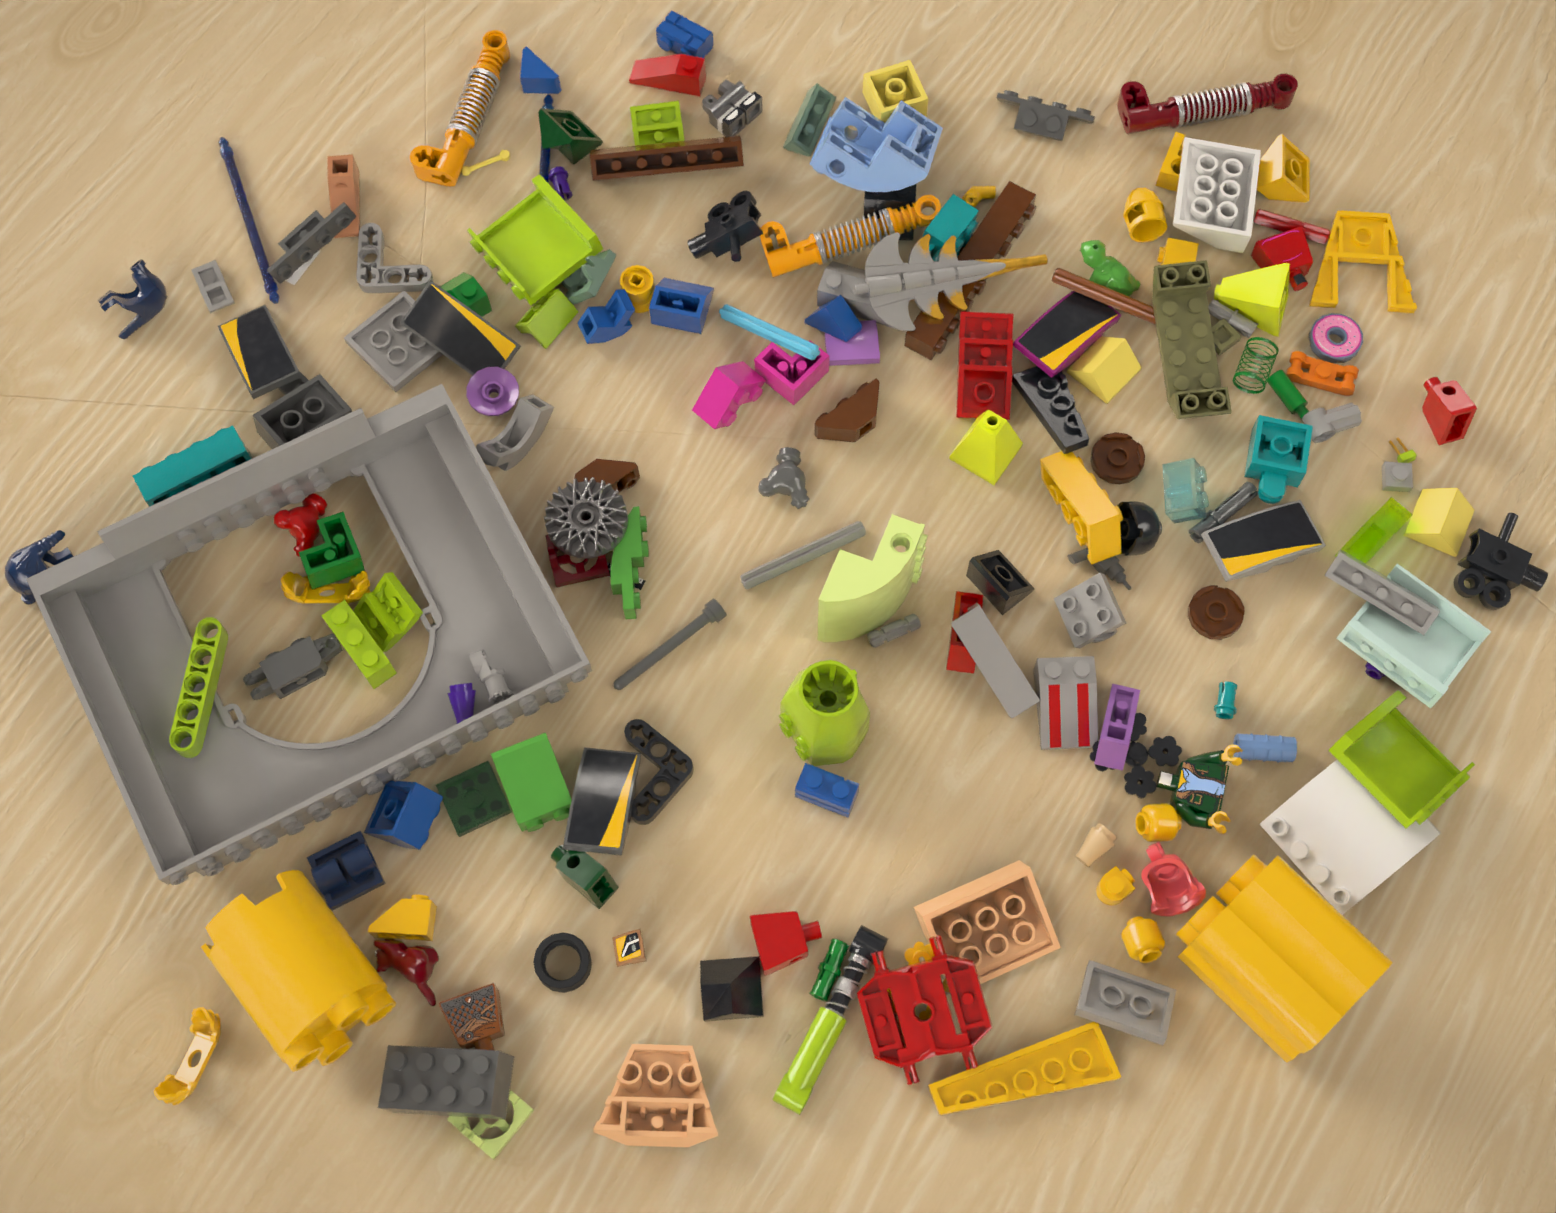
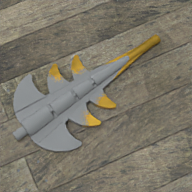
M893 233L884 237L872 248L865 264V283L855 284L854 293L855 295L867 293L873 312L885 325L900 331H914L915 326L910 319L908 311L910 300L914 299L920 310L929 317L942 320L944 316L940 311L937 299L939 292L943 291L945 297L953 306L965 311L967 305L964 301L962 285L1022 268L1046 265L1048 260L1047 255L1042 254L1023 258L958 261L955 251L956 237L951 236L942 246L939 260L933 261L929 252L931 236L927 234L913 246L908 263H904L898 251L900 233Z

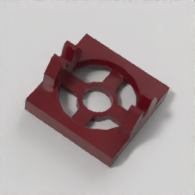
M545 535L556 588L610 576L605 554L598 556L595 565L588 571H585L584 566L590 558H585L580 563H574L570 560V555L557 556L559 549L553 544L549 535ZM569 563L572 567L576 568L577 573L567 572L559 565Z

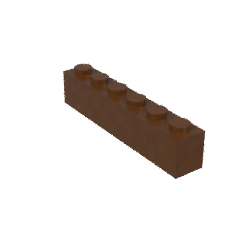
M740 136L590 150L593 181L744 166Z

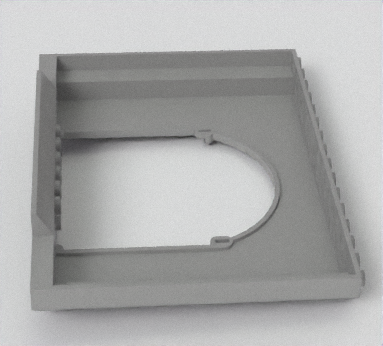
M442 384L368 419L362 408L342 416L99 530L98 534L104 543L27 578V582L159 880L167 885L180 884L189 878L188 875L195 871L203 876H213L223 871V866L233 861L237 863L246 860L251 856V852L259 848L266 849L275 845L278 842V838L286 834H297L304 830V825L314 820L319 822L331 816L332 811L340 807L348 808L358 802L357 798L367 793L368 795H373L380 792L389 781L404 780L410 776L411 771L419 767L422 769L436 763V758L444 754H455L463 748L462 745L470 741L478 742L489 735L488 732L496 728L504 729L514 723V719L523 714L524 716H530L540 709L539 706L547 702L555 703L565 697V693L569 692L567 683L571 681L573 683L580 682L587 678L588 673L592 671L588 658ZM364 475L430 605L422 610L423 614L420 616L426 630L429 632V643L423 667L413 687L392 712L366 730L336 741L309 744L275 739L246 725L247 720L240 707L236 704L224 706L216 690L201 752L193 758L182 757L171 747L169 737L193 638L161 571L170 564L171 560L187 552L198 551L208 542L221 540L227 537L230 532L238 528H246L252 525L255 520L265 515H274L280 511V508L289 504L299 503L306 496L314 492H322L328 489L331 484L345 477ZM431 613L435 623L429 624L425 615ZM484 649L485 655H487L486 660H489L488 664L491 665L492 670L504 669L505 682L508 689L512 690L514 695L506 700L503 699L498 704H489V692L485 683H482L480 678L477 677L469 654ZM201 660L200 665H205L203 660ZM202 682L197 684L194 688V692L201 691L204 688L205 683ZM472 683L473 690H476L474 715L457 724L447 694L450 693L449 686ZM192 710L188 714L187 720L194 719L198 715V710ZM232 710L235 711L238 717L236 721L232 719L229 713ZM192 737L184 738L181 742V748L187 747L191 743Z

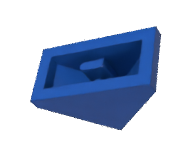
M526 46L522 52L520 73L523 93H560L562 90L559 75Z
M842 295L822 305L805 319V324L845 342L862 330V324Z

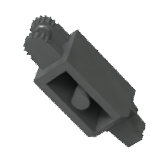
M334 634L314 641L310 636L300 638L292 642L290 647L280 652L276 651L269 654L265 660L259 662L261 667L248 673L243 678L245 685L250 686L267 678V682L251 691L252 699L258 700L274 692L282 699L325 676L328 671L326 662L343 651Z

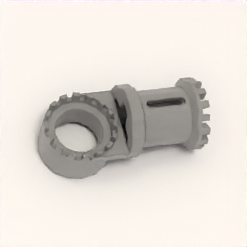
M482 649L469 654L477 677L487 687L490 695L488 698L489 704H498L503 699L506 700L514 694L507 687L504 679V669L492 670L491 665L488 664L489 660H486L485 650Z

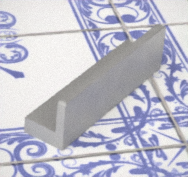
M1341 549L1325 573V576L1422 635H1425L1440 613L1439 608Z
M975 603L967 609L968 612L952 621L951 625L1009 717L1014 718L1040 700L981 606Z

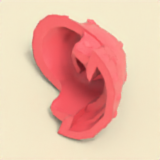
M1160 842L1148 846L1146 851L1151 862L1142 870L1141 878L1151 894V913L1158 916H1174L1189 912L1201 904L1205 898L1206 890L1196 877L1193 878L1186 863L1175 854H1165Z

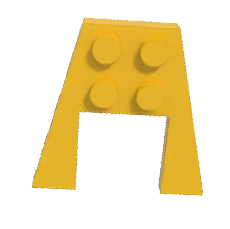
M1337 211L1309 306L1336 308L1338 304L1339 261L1387 265L1388 312L1414 313L1416 311L1417 305L1413 302L1411 296L1412 288L1409 279H1406L1403 268L1405 264L1403 257L1399 255L1397 248L1398 240L1389 213Z

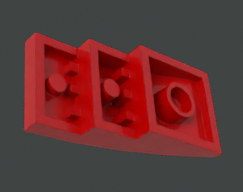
M960 312L956 418H977L989 409L1002 418L1010 420L1014 314Z

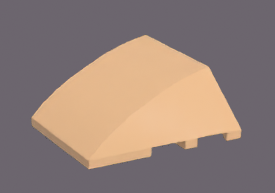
M632 1044L617 1076V1082L613 1091L608 1096L604 1111L599 1121L596 1122L593 1131L627 1146L691 1147L718 1136L693 1046Z

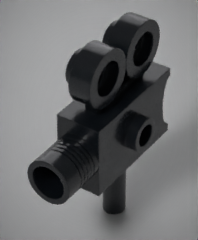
M742 191L732 198L730 204L722 202L715 205L708 213L709 221L704 223L705 232L688 240V246L696 259L710 252H713L717 258L730 251L731 260L739 262L742 258L740 246L763 234L762 229L758 225L761 213L756 207V199L751 192Z
M1507 514L1498 537L1480 528L1469 535L1471 541L1469 552L1457 564L1465 568V570L1458 573L1454 578L1456 592L1465 598H1471L1479 594L1482 605L1490 610H1498L1506 606L1511 599L1510 590L1520 584L1538 592L1548 577V572L1529 563L1532 553L1508 542L1519 517L1517 514ZM1485 578L1491 582L1485 584ZM1464 580L1470 583V588L1465 587ZM1490 593L1495 595V601L1490 598Z

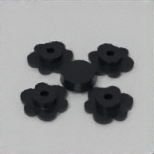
M1136 713L1131 742L1125 763L1133 768L1131 772L1125 774L1124 780L1127 782L1125 784L1126 793L1129 795L1136 794L1138 798L1142 799L1147 794L1154 793L1157 788L1155 781H1153V772L1145 771L1141 766L1147 761L1148 754L1152 759H1156L1158 766L1167 764L1173 767L1178 764V756L1181 754L1182 749L1176 745V740L1172 736H1165L1163 739L1160 737L1155 738L1153 746L1148 751L1143 744L1135 742L1139 739L1140 735H1144L1147 732V727L1145 726L1146 716L1142 713ZM1099 741L1093 744V752L1089 755L1090 760L1095 762ZM1095 764V768L1098 771L1104 772L1108 769V767Z

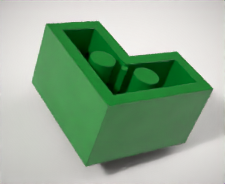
M344 512L317 520L324 544L299 552L312 590L365 571L361 555Z

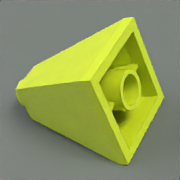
M1283 263L1225 277L1222 279L1221 285L1216 284L1214 300H1219V303L1234 312L1238 309V313L1258 323L1257 328L1279 337L1289 295L1290 264Z
M988 409L976 418L949 456V459L995 486L1023 446V443L1006 419Z

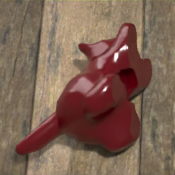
M386 938L385 941L374 940V946L378 948L375 951L376 971L379 973L381 971L385 972L389 968L396 969L407 980L416 984L429 1005L434 1007L436 1005L435 994L427 982L432 975L434 965L439 960L437 951L433 947L425 945L407 947L404 942Z

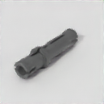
M1251 482L1244 483L1216 509L1205 513L1204 518L1189 529L1190 537L1197 543L1203 542L1204 539L1201 534L1204 531L1224 524L1231 516L1258 495L1255 485Z

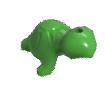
M1090 240L1081 244L1080 252L1083 256V262L1094 269L1089 279L1090 281L1126 296H1130L1139 289L1140 281L1136 280L1116 258L1106 256L1105 245L1101 241Z

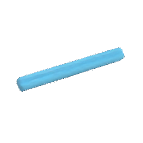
M725 304L719 310L722 319L810 360H815L820 355L818 345L733 306Z

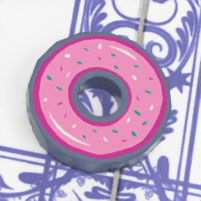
M1331 313L1321 316L1315 321L1309 332L1312 351L1319 358L1331 363L1350 361L1357 355L1363 344V333L1360 326L1352 318L1343 314ZM1329 335H1338L1342 342H1333Z

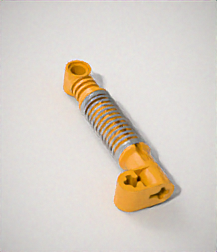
M491 30L483 36V49L477 64L468 73L466 83L458 98L457 106L445 132L446 141L443 148L439 149L421 145L411 151L410 160L418 179L449 187L456 185L469 150L474 148L479 138L482 125L486 120L491 103L497 92L501 68L510 59L507 38L502 31Z
M924 195L916 202H913L912 207L907 204L906 209L903 206L899 207L900 211L897 208L892 209L890 207L882 209V211L879 210L880 219H877L876 213L873 212L874 216L872 217L868 214V218L865 219L862 216L863 220L857 218V222L851 220V224H848L846 221V226L840 223V228H837L835 225L834 230L829 227V231L827 232L824 229L822 234L820 231H816V233L810 234L807 239L790 245L783 226L778 222L770 221L761 227L763 234L760 235V240L773 277L815 263L818 265L827 264V259L832 262L833 257L837 260L838 255L843 258L844 253L849 256L850 251L854 254L855 250L860 252V248L865 251L866 246L868 248H871V244L875 246L877 242L884 238V235L885 237L893 233H900L901 235L905 229L907 232L911 231V227L913 230L917 229L916 225L919 228H927L941 210L940 201L933 195ZM925 207H931L935 212L927 216L921 211ZM775 234L778 246L781 248L773 250L774 247L770 235Z

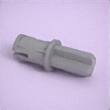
M1212 300L1208 305L1209 314L1219 320L1224 318L1236 331L1247 338H1250L1258 323L1238 313V309L1234 312L1216 300Z

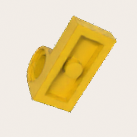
M1175 132L1155 186L1177 192L1183 150L1182 144L1185 134Z

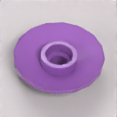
M486 367L477 371L470 378L466 387L467 399L471 407L478 413L486 416H500L515 406L519 397V385L515 377L508 370L500 367ZM493 392L499 394L496 398L489 397Z

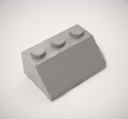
M832 261L825 268L817 289V306L821 307L837 296L842 295L857 318L876 320V323L885 325L873 312L867 293L855 295L854 293L855 284L865 283V270Z

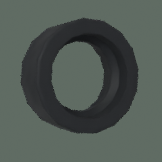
M563 932L552 934L544 939L536 949L533 960L535 973L543 985L552 991L562 993L574 991L583 985L589 977L592 967L591 955L584 942L573 934ZM562 945L571 946L580 956L579 970L574 976L566 980H558L550 976L545 965L549 952L555 947Z

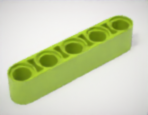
M206 617L197 624L169 737L171 747L185 758L197 756L203 748L228 643L227 630L213 617ZM218 629L214 637L207 638L209 631ZM212 656L208 664L200 665L204 657ZM202 682L205 683V686L201 691L194 692V688L197 684ZM192 710H198V715L194 719L187 720V716ZM192 737L191 743L187 747L181 748L182 740Z

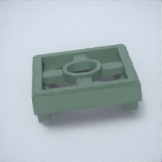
M608 249L596 256L586 257L587 263L562 281L563 286L568 289L565 296L573 305L597 295L616 258V254Z

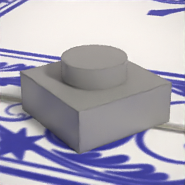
M1385 461L1382 465V490L1410 492L1413 488L1412 463Z

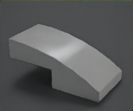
M216 260L191 270L210 313L234 304L232 295Z

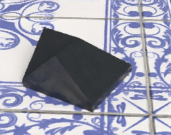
M759 956L700 961V987L704 1021L763 1017Z

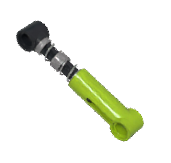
M863 925L860 926L849 948L851 955L848 961L850 963L847 967L843 968V976L839 977L834 990L831 991L832 998L830 1002L825 1003L826 1007L819 1008L788 1072L784 1075L776 1090L773 1101L799 1115L801 1114L812 1093L813 1086L847 1022L843 1014L846 1009H850L848 1004L851 1000H854L859 990L858 985H862L860 981L864 973L867 974L866 970L870 969V965L874 964L871 953L884 950L888 938Z

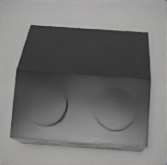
M916 184L889 192L865 191L863 216L866 219L868 214L872 217L874 216L873 212H875L877 219H880L879 210L882 211V209L890 207L892 209L897 208L900 211L899 207L903 206L906 209L907 204L912 207V203L916 202ZM912 227L909 232L905 229L904 233L900 235L899 240L913 241L914 230Z

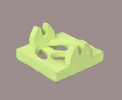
M510 1090L508 1102L511 1101L514 1111L511 1125L504 1119H498L494 1124H487L483 1118H479V1123L472 1130L468 1117L449 1116L447 1120L494 1160L533 1113L534 1109ZM498 1127L504 1132L501 1136L492 1139L480 1137L487 1128Z

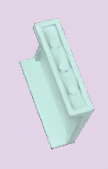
M1396 564L1387 577L1435 605L1440 610V613L1425 635L1366 601L1336 639L1426 706L1432 708L1445 694L1448 686L1491 631L1437 593L1433 588L1419 580L1408 570Z

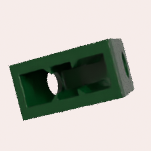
M559 845L552 852L551 859L557 863L556 869L561 876L599 910L619 888L608 870L586 852L564 850L563 845Z

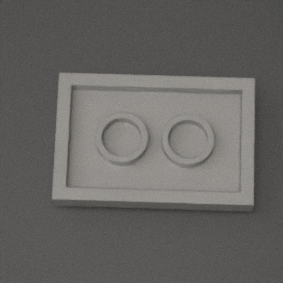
M1089 960L1075 1015L1164 1045L1168 1034L1176 989Z

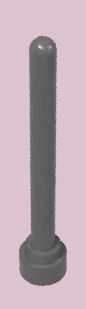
M714 598L704 605L703 614L616 679L613 683L616 690L623 689L709 622L712 624L715 621L718 623L725 618L727 614L722 606Z

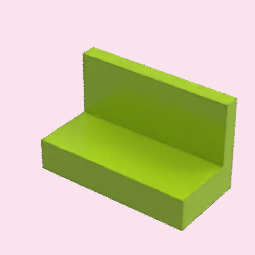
M552 289L535 302L515 327L521 333L532 334L541 346L547 349L579 311L559 289Z

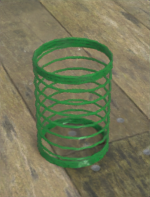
M1263 337L1248 339L1239 361L1240 364H1238L1233 377V384L1246 393L1258 394L1263 392L1279 351L1277 345ZM1253 340L1267 342L1276 349V354L1274 352V355L1270 356L1258 354L1251 349L1267 352L1259 348H1249L1248 345L1258 344L1264 347L1267 346L1259 343L1248 344V342ZM1252 358L1259 360L1261 362H1263L1262 360H1273V362H1270L1268 364L1263 362L1264 364H1259L1249 359L1247 360L1250 362H1244L1243 359ZM1246 363H1252L1258 366L1267 365L1268 368H1255ZM1245 368H1251V369H1254V370H1256V371H1258V372H1260V371L1257 370V369H1260V370L1269 369V371H1268V372L1266 371V373H1262V372H1260V373H1254V372L1248 371V370L1245 369ZM1256 374H1263L1264 377L1260 378ZM1244 375L1257 379L1263 386L1245 387L1264 388L1257 391L1245 389L1235 382V377L1238 376L1242 379L1240 376Z

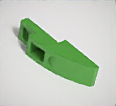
M639 506L633 507L628 514V525L625 535L614 548L611 563V588L613 595L622 594L625 619H637L636 609H641L640 592H635V583H639L638 568L644 567V557H649L648 541H643L642 532H647L646 516H641Z

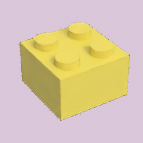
M910 60L863 75V95L872 115L884 123L901 100L924 116H927L928 97Z

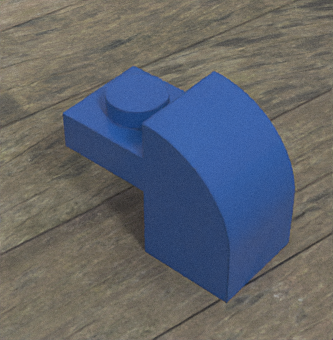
M618 289L614 292L606 306L587 307L577 323L587 344L604 343L622 336L632 327L629 318L635 309L626 290Z

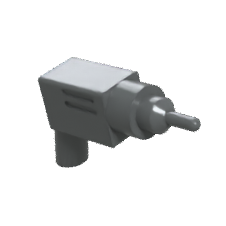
M1088 548L1067 555L1069 561L1072 564L1087 560ZM1116 556L1092 564L1099 573L1107 574L1112 581L1116 580L1117 583H1123L1128 590H1131V586L1126 582V575L1123 573L1125 570L1119 564V559Z

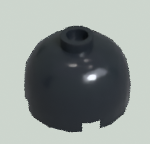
M1120 502L1117 506L1123 517V520L1120 522L1121 554L1133 556L1147 553L1154 548L1162 533V524L1159 521V517L1153 508L1143 502Z

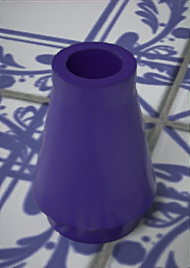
M472 683L449 686L450 693L447 694L457 724L474 715L476 690H473Z

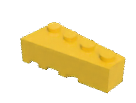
M1062 451L1040 459L1042 480L1057 505L1061 504V509L1068 525L1073 523L1077 533L1076 539L1080 546L1086 545L1088 547L1089 554H1087V558L1091 565L1121 554L1120 522L1123 520L1122 513L1118 506H1114L1110 502L1106 490L1101 489L1097 485L1093 473H1088L1085 469L1082 459L1079 456L1076 457L1073 452L1064 455Z

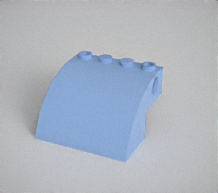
M845 97L833 116H830L809 165L816 172L825 174L838 183L853 189L868 192L901 190L915 185L926 178L943 128L902 100L884 123ZM848 126H854L857 130H851Z

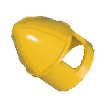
M1136 188L1130 192L1125 204L1123 217L1127 223L1131 239L1142 243L1161 237L1168 227L1162 201L1158 199L1154 192L1147 188Z

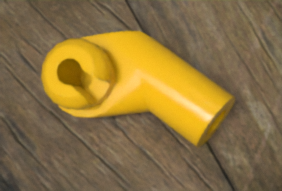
M972 186L964 194L962 200L976 207L982 199H995L996 187Z

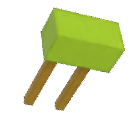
M1399 437L1396 440L1405 450V453L1401 454L1391 440L1389 441L1398 454V462L1409 463L1416 459L1417 455L1414 450L1408 451Z

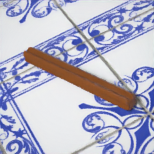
M1057 268L1054 271L1052 282L1155 324L1153 306L1064 269Z

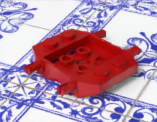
M941 935L929 938L934 954L932 959L893 970L887 968L883 950L871 953L876 970L874 977L857 992L875 1059L903 1068L907 1085H911L913 1082L914 1084L920 1082L915 1067L916 1062L939 1055L955 1052L962 1053L965 1069L971 1070V1065L973 1069L977 1068L978 1065L973 1051L974 1046L993 1027L974 961L945 953ZM942 974H945L961 1029L959 1034L956 1032L940 976ZM889 988H890V990H891V994H892L893 1001H894V1004H895V1008H896V1011H897V1015H898V1019H899L900 1026H901V1029H902V1033H903V1036H904V1040H905V1043H906V1047L904 1046V1043H903V1039H902V1036H901L900 1028H899V1025H898V1021H897L896 1014H895V1011H894V1007H893V1004H892L891 996H890V993H889ZM920 1003L927 1004L932 1012L931 1017L926 1020L919 1019L915 1014L916 1005Z

